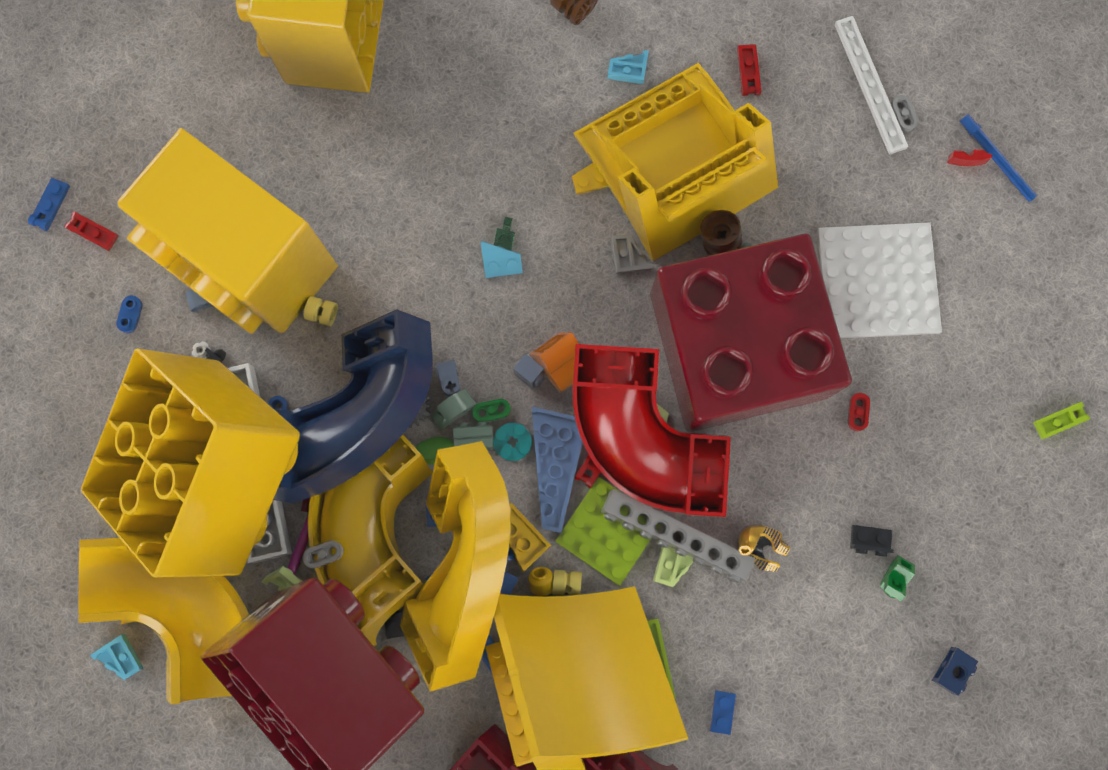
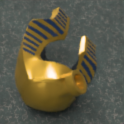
M762 525L748 526L739 536V552L742 555H749L755 558L754 564L758 569L775 573L779 569L780 564L765 558L763 555L764 546H772L773 551L785 556L788 554L790 546L781 539V532Z

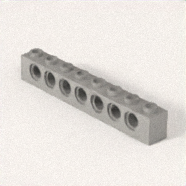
M615 489L609 492L600 512L605 515V519L611 522L616 520L622 523L623 528L630 531L634 529L640 532L639 535L650 540L653 538L658 541V545L664 548L672 547L676 549V554L686 557V555L693 558V562L699 565L706 564L711 567V571L718 574L724 573L728 575L729 580L737 583L747 580L755 558L749 555H742L739 550ZM621 506L628 510L627 516L620 514ZM639 515L645 518L644 525L638 523L637 518ZM656 524H660L663 527L662 534L656 532ZM674 532L680 535L679 543L673 539ZM692 541H695L697 543V551L692 550ZM710 549L715 552L714 560L708 555ZM728 558H730L733 562L732 568H729L726 565V560Z

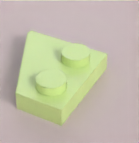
M662 547L653 582L674 587L679 578L692 565L693 558L687 555L683 557L676 554V549L672 547Z

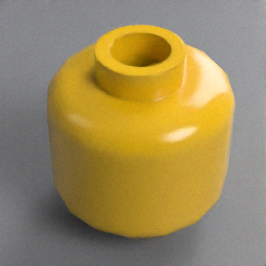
M537 567L530 572L528 581L531 592L534 595L543 597L553 592L554 576L550 569Z

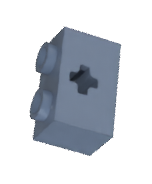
M527 354L513 368L515 376L531 389L535 386L539 387L545 379L544 368Z

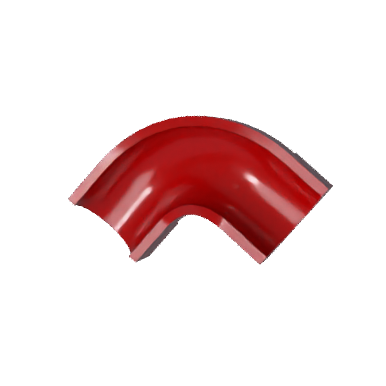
M575 344L573 373L575 420L585 449L601 473L628 496L654 508L685 513L686 515L726 517L731 436L679 432L671 428L663 420L656 402L659 349Z

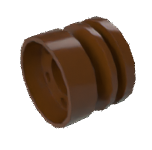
M550 0V5L560 13L565 12L564 17L568 20L570 19L572 24L578 25L591 13L598 0Z
M716 210L707 214L702 220L700 227L703 247L706 253L711 256L740 249L742 234L738 217L728 210Z

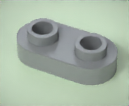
M905 95L897 96L891 103L892 109L901 130L910 132L917 126L918 118L911 100ZM898 104H901L903 109L898 108ZM904 121H908L909 125H905Z
M328 541L307 549L303 555V561L309 568H319L339 560L343 556L344 549L341 543ZM335 547L336 554L333 555L332 549ZM315 554H317L318 560L316 562L314 561Z

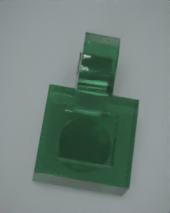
M505 217L502 229H496L493 245L512 251L515 232L510 231L513 218Z

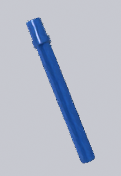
M969 114L962 118L960 122L966 128L969 135H972L987 153L992 154L993 161L1026 200L1030 202L1037 197L1036 193L981 130V126Z

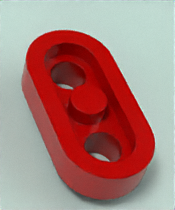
M856 393L849 400L848 426L853 431H862L869 424L870 398L865 393ZM856 400H860L862 405L857 406ZM856 418L860 420V425L854 423Z

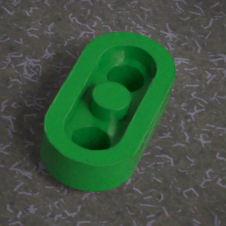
M496 399L476 404L472 414L478 422H489L506 418L510 414L511 407L507 400ZM504 406V412H498V407ZM485 410L486 415L480 416L479 411Z

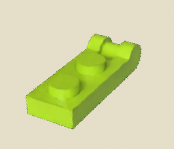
M1078 402L1034 421L1033 424L1041 440L1090 420L1089 414H1086L1083 409L1085 407L1083 402ZM1073 411H1076L1078 418L1075 417Z

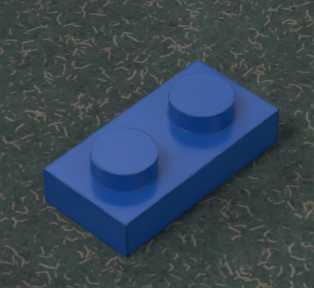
M715 690L710 732L731 735L735 693Z

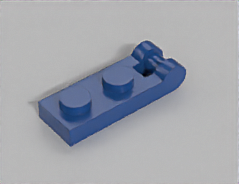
M51 177L36 209L28 218V224L39 226L40 229L48 231L70 185ZM42 214L46 215L45 219L43 220L40 219Z

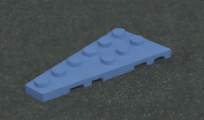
M532 407L542 529L561 533L583 441L577 428L575 416Z

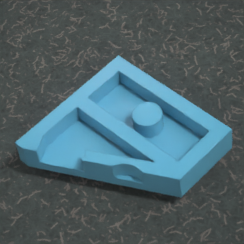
M645 50L640 55L633 56V54H629L624 57L610 59L607 79L643 84L649 51Z
M481 241L486 278L523 273L520 253Z
M125 634L118 636L90 655L94 660L98 659L103 662L107 669L116 672L124 680L144 668Z

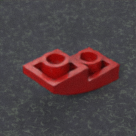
M974 149L969 155L965 151L954 150L949 155L947 163L958 166H979L986 164L992 158V154L982 149Z

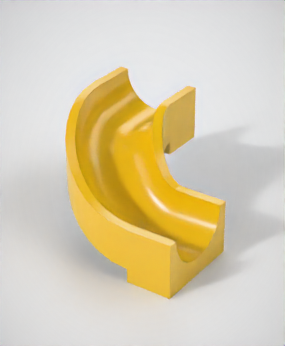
M404 435L366 469L335 488L311 497L309 503L308 538L310 548L328 541H337L342 544L344 549L343 556L339 560L315 568L318 579L323 585L330 579H336L356 596L365 612L364 619L357 624V627L374 647L377 645L376 637L383 624L390 616L404 606L405 601L416 599L424 586L401 557L395 539L394 516L399 503L433 472L422 454ZM335 547L332 549L333 555L336 554ZM317 554L314 555V561L316 562L318 560Z
M482 441L437 450L426 506L440 533L452 531L453 541L448 553L424 584L417 598L405 601L400 627L430 692L476 677L503 583L510 541L509 498L500 471Z
M120 538L80 539L78 623L132 620L140 622L156 632L163 641L167 652L166 701L171 705L196 699L232 696L200 658L207 649L249 615L242 599L224 576L152 577Z

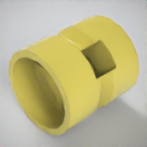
M310 296L305 305L304 319L312 322L319 320L320 324L331 327L337 315L338 304L328 300L323 302L321 298Z
M554 569L552 595L563 596L565 593L569 596L580 595L582 572L571 571L568 574L565 570Z

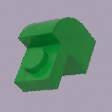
M897 555L886 571L880 587L884 589V592L889 597L902 601L906 596V585L915 575V565Z

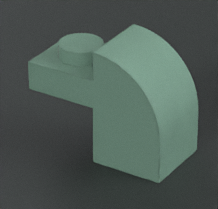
M464 389L444 400L430 416L442 431L457 418L467 414L476 403L467 390Z

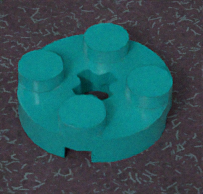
M507 423L495 432L493 445L496 453L503 459L519 461L529 453L532 446V438L529 431L522 424ZM510 437L518 439V442L515 443V447H512L510 444L507 445V441H510Z

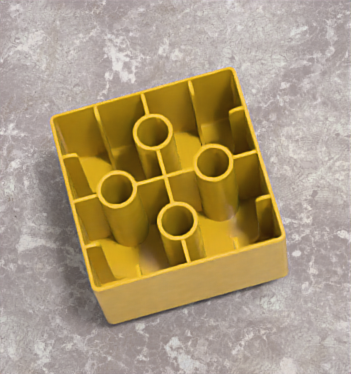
M236 0L239 18L243 22L251 23L257 33V45L260 55L271 58L286 84L363 93L370 92L384 0Z
M183 128L178 129L118 200V207L138 223L126 237L127 240L249 334H253L262 322H265L278 333H284L303 311L308 298L316 295L338 267L334 258L307 221Z
M137 348L130 359L81 486V492L152 577L237 576L243 572L253 546L259 543L265 535L267 513L284 474L289 472L296 462L300 433L220 361Z

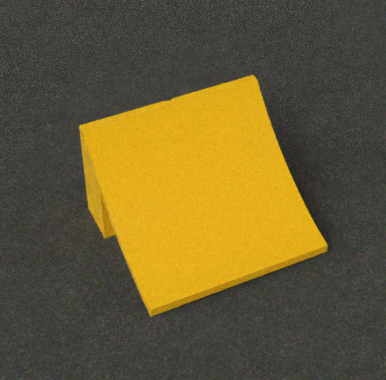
M699 63L574 132L575 139L585 150L613 192L652 261L700 235L702 220L707 214L716 210H728L736 214L778 188L771 122L750 103L734 110L719 87Z
M635 586L607 592L571 596L499 595L494 619L500 642L485 647L517 767L533 762L537 770H586L582 758L639 751L688 740Z

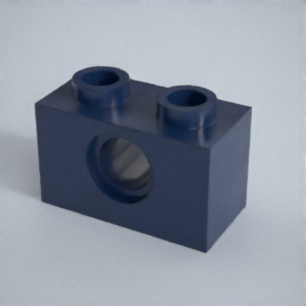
M951 647L931 681L951 694L959 696V694L965 691L967 687L966 682L969 677L975 674L978 661L959 648ZM956 667L960 671L957 677L953 675V670Z

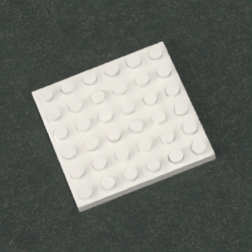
M931 222L825 227L817 229L821 272L840 338L942 333Z

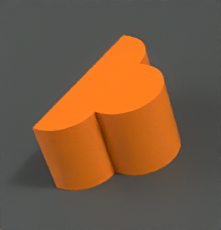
M559 332L529 354L535 362L544 368V373L560 393L573 385L575 344H579L572 332Z

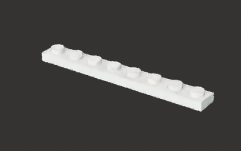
M850 16L836 21L834 24L888 154L907 149L906 139L854 17Z

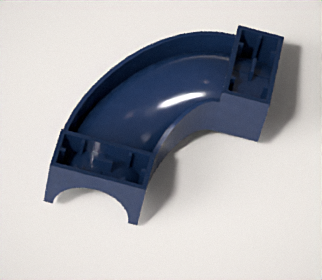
M396 309L341 334L342 369L351 373L348 384L335 394L292 411L276 410L299 431L300 438L296 462L292 469L284 474L273 500L295 503L331 490L370 466L403 435L417 416L430 387L433 355L429 321Z

